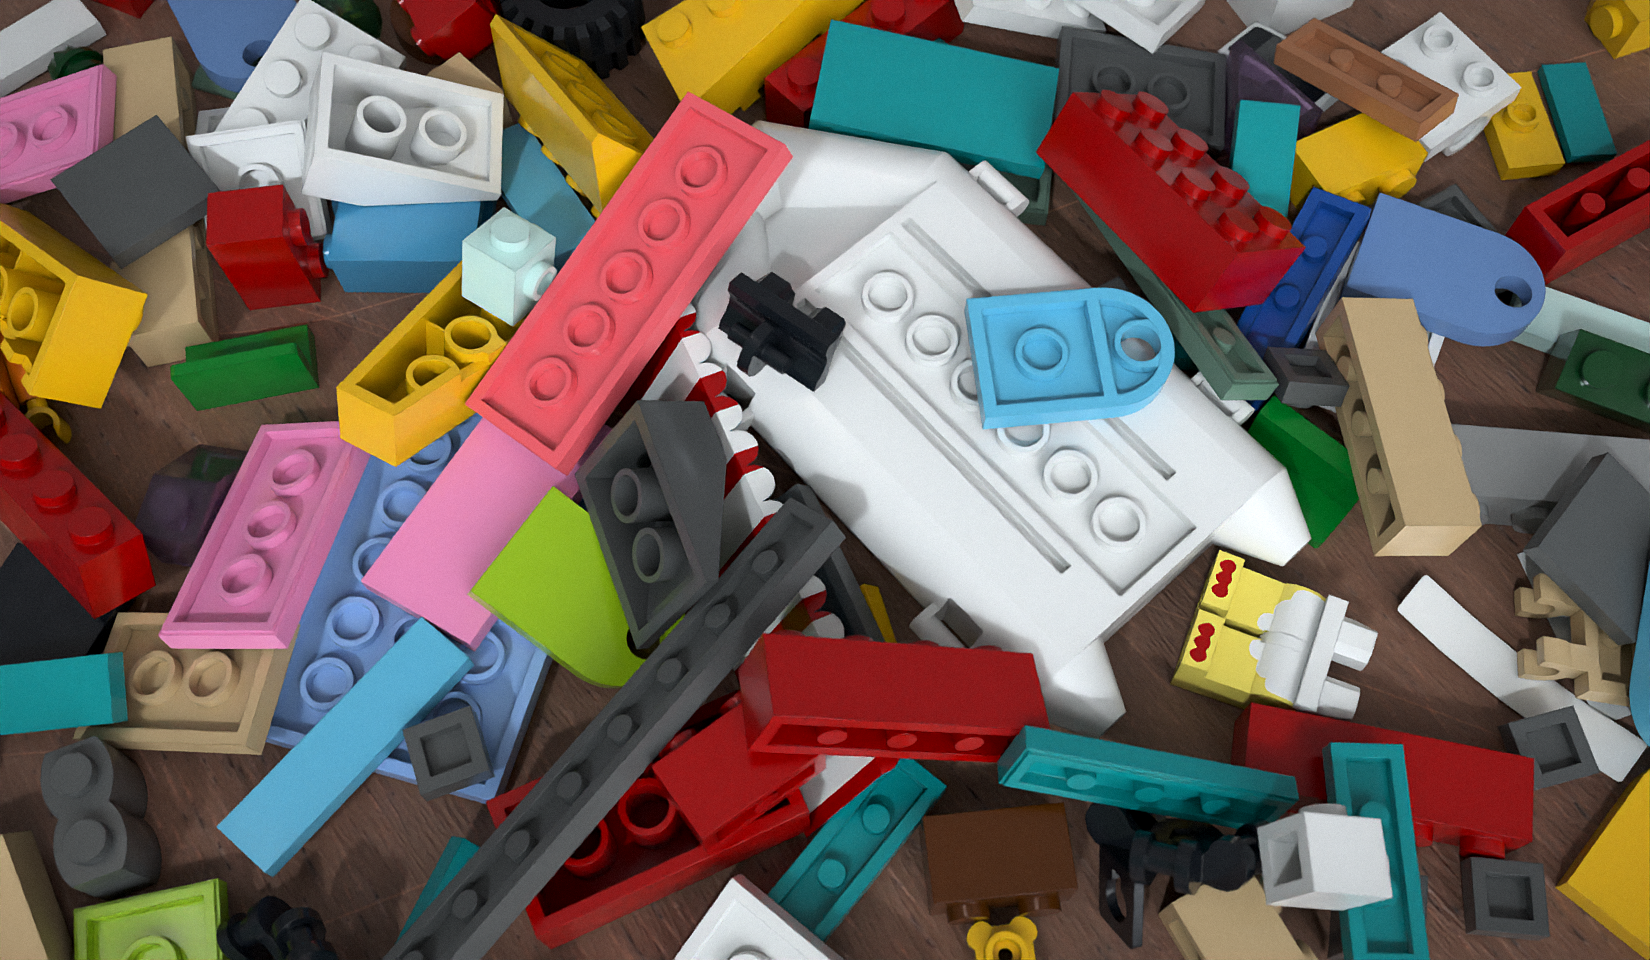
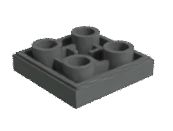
M157 115L50 179L121 270L207 215L208 193L221 192Z
M1608 452L1590 459L1522 551L1617 645L1636 643L1650 563V493Z

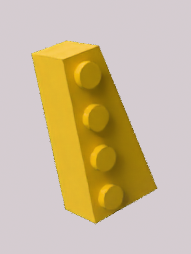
M684 0L643 25L641 29L680 101L689 91L723 111L732 114L739 107L743 111L749 108L761 96L758 89L764 85V78L801 51L818 34L822 35L828 31L831 19L841 21L864 0Z
M0 203V332L4 336L0 349L8 362L20 364L24 368L26 373L21 379V383L29 395L101 409L132 332L141 323L143 306L148 294L30 212Z
M461 261L336 387L340 439L397 467L476 413L465 405L466 401L529 313L512 327L462 297Z

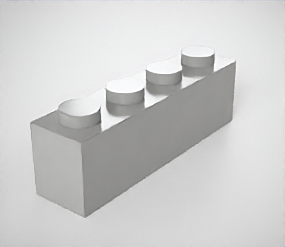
M1451 424L1454 434L1461 443L1462 461L1471 491L1476 495L1479 502L1482 525L1513 526V529L1520 533H1536L1590 459L1608 452L1650 493L1649 439Z

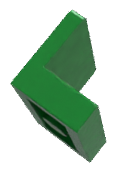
M307 324L185 347L186 362L174 364L170 367L171 380L197 411L319 388L315 336Z
M1273 396L1260 410L1248 433L1287 469L1312 538L1307 544L1313 548H1319L1359 501L1348 450L1287 404L1281 403L1276 396Z

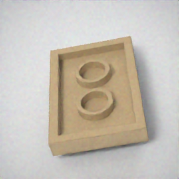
M117 613L103 654L123 652L128 721L77 727L73 736L74 740L79 742L92 736H97L116 749L262 755L301 624H298L288 649H171L158 636L169 613Z

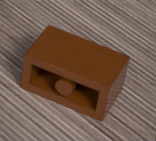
M1064 802L922 817L919 836L930 916L947 914L948 924L965 925L991 919L989 909L1016 906L1018 907L1019 917L1047 916L1061 912L1060 902L1069 901L1078 890Z

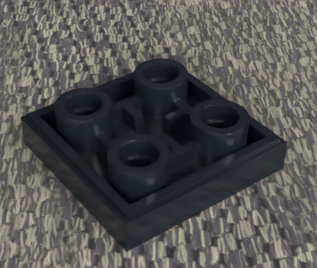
M18 542L0 567V666L101 654L109 639L117 613L128 612L137 597L94 619L24 544Z

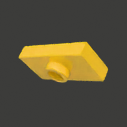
M1531 71L1507 73L1521 86V89L1515 101L1494 114L1483 129L1500 179L1511 180L1557 175L1564 166L1565 161Z

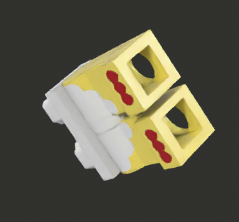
M1219 550L1207 574L1170 684L1242 709H1246L1252 702L1350 722L1356 711L1361 694L1360 688L1327 676L1331 661L1362 671L1372 655L1378 632L1356 620L1345 617L1349 601L1332 595L1324 598L1321 594L1309 588L1296 584L1282 583L1243 567L1245 559Z

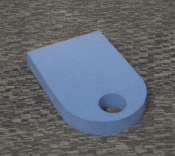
M167 0L207 77L221 88L238 93L256 68V66H251L252 63L265 54L297 5L295 0Z
M1379 193L1372 205L1369 222L1362 233L1339 299L1342 297L1413 299L1420 323L1427 331L1467 345L1495 346L1515 339L1526 330L1543 306L1546 288L1539 265L1532 255L1514 240L1488 229ZM1503 288L1514 292L1520 298L1522 307H1511L1504 304L1496 296L1495 289Z

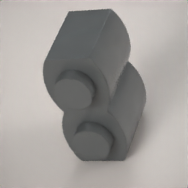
M92 736L46 753L41 766L40 784L47 807L58 819L53 837V853L56 866L64 881L71 888L107 902L157 884L162 866L161 849L154 830L144 820L148 792L144 775L138 764L130 756L97 736Z

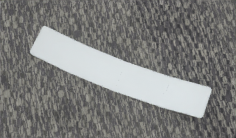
M1424 575L1398 606V612L1441 652L1524 718L1573 705L1599 770L1615 781L1621 782L1624 780L1646 749L1647 744L1642 739L1601 714L1581 699H1576L1574 694L1555 680L1540 681L1518 678L1517 652L1475 619L1428 575Z

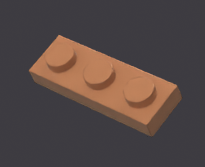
M1316 18L1310 20L1276 45L1274 64L1414 142H1417L1454 113L1459 96L1458 93Z

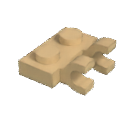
M1539 573L1533 577V589L1519 587L1515 590V616L1537 619L1553 618L1561 615L1570 616L1571 643L1559 638L1542 636L1536 640L1537 651L1524 648L1518 651V678L1540 681L1564 678L1574 679L1576 699L1630 707L1629 686L1636 643L1617 645L1547 574Z

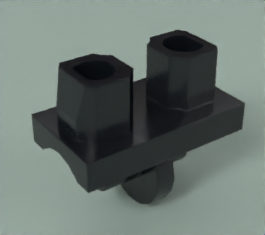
M741 272L729 282L727 290L730 294L729 303L718 328L728 335L727 338L742 348L737 361L738 369L751 377L758 374L768 365L781 375L786 373L815 392L826 380L834 352L840 344L846 325L845 319L826 306L816 308L809 316L792 306L795 292L791 284L774 272L768 273L757 281Z

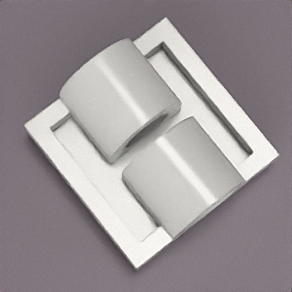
M1439 12L1381 52L1459 94L1454 113L1419 139V142L1428 152L1424 162L1440 151L1445 156H1450L1467 146L1486 127L1494 114L1515 101L1521 89L1518 83L1442 12Z

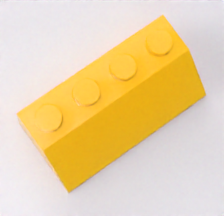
M496 14L490 23L504 95L520 114L517 119L518 123L529 133L540 138L544 143L541 147L542 153L566 170L568 175L565 181L568 185L593 203L590 211L597 219L654 138L583 60Z

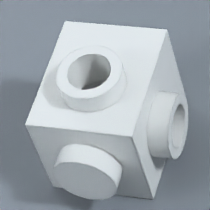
M1316 804L1300 808L1298 814L1257 828L1266 905L1346 910L1393 898L1389 876V860L1385 850L1381 819L1347 816L1346 806L1340 804Z

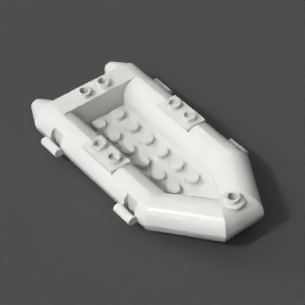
M757 120L751 126L784 143L793 155V158L690 302L695 308L696 319L691 328L687 329L700 331L710 340L712 347L710 355L702 363L715 364L722 368L726 374V387L718 396L728 397L726 394H730L744 409L741 423L732 431H747L751 426L807 486L812 487L814 493L924 608L909 625V628L921 640L933 641L939 646L966 648L940 621L944 620L971 649L984 645H994L1002 648L1003 651L1033 653L1049 723L1086 737L1099 739L1126 713L1104 643L1212 544L1283 567L1312 539L1287 469L1241 427L1255 409L1246 400H1220L1200 371L1190 379L1173 363L1172 370L1158 396L1149 405L1133 414L1116 418L982 430L964 314L966 300L969 298L1092 288L1017 218L1027 208L1029 199L986 160L968 172L947 152ZM741 272L754 281L759 280L770 272H774L791 284L795 292L792 306L809 316L816 308L826 306L845 319L846 325L840 344L834 352L826 380L815 392L786 373L781 375L768 365L758 374L751 377L738 369L737 361L742 348L727 338L728 335L718 328L729 303L730 294L727 291L729 282ZM1128 338L1121 342L1125 354L1134 360L1148 361L1155 357L1152 346L1143 339Z

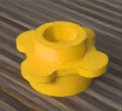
M1017 916L1010 924L991 926L987 922L979 921L972 925L967 933V944L975 951L974 960H1000L998 954L1001 949H1008L1011 952V960H1036L1033 941L1036 939L1038 932L1035 924L1026 917Z

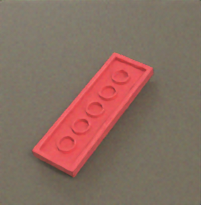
M688 91L466 401L465 405L556 470L568 476L793 158L787 146Z

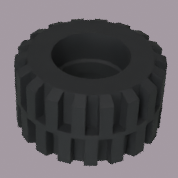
M500 0L506 20L583 60L601 80L610 77L609 71L613 68L619 71L629 64L628 56H637L642 48L640 39L645 38V34L641 29L645 25L646 20L643 0Z

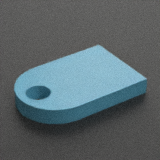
M1106 287L969 298L966 300L964 314L982 430L1116 418L1130 415L1149 405L1158 396L1173 367L1175 357L1174 340L1165 319L1146 300L1124 290ZM1128 338L1143 339L1152 346L1155 357L1148 361L1134 360L1125 354L1121 342Z

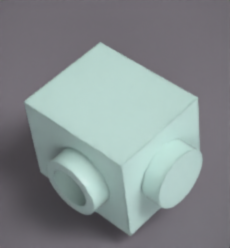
M503 207L462 240V297L513 327L534 308L557 275V269L554 267L556 237L544 231L538 225L530 223Z

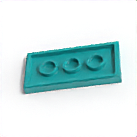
M831 19L808 129L947 152L957 162L974 166L986 160L998 171L1040 179L1046 162L1036 151L1051 128L1059 68Z

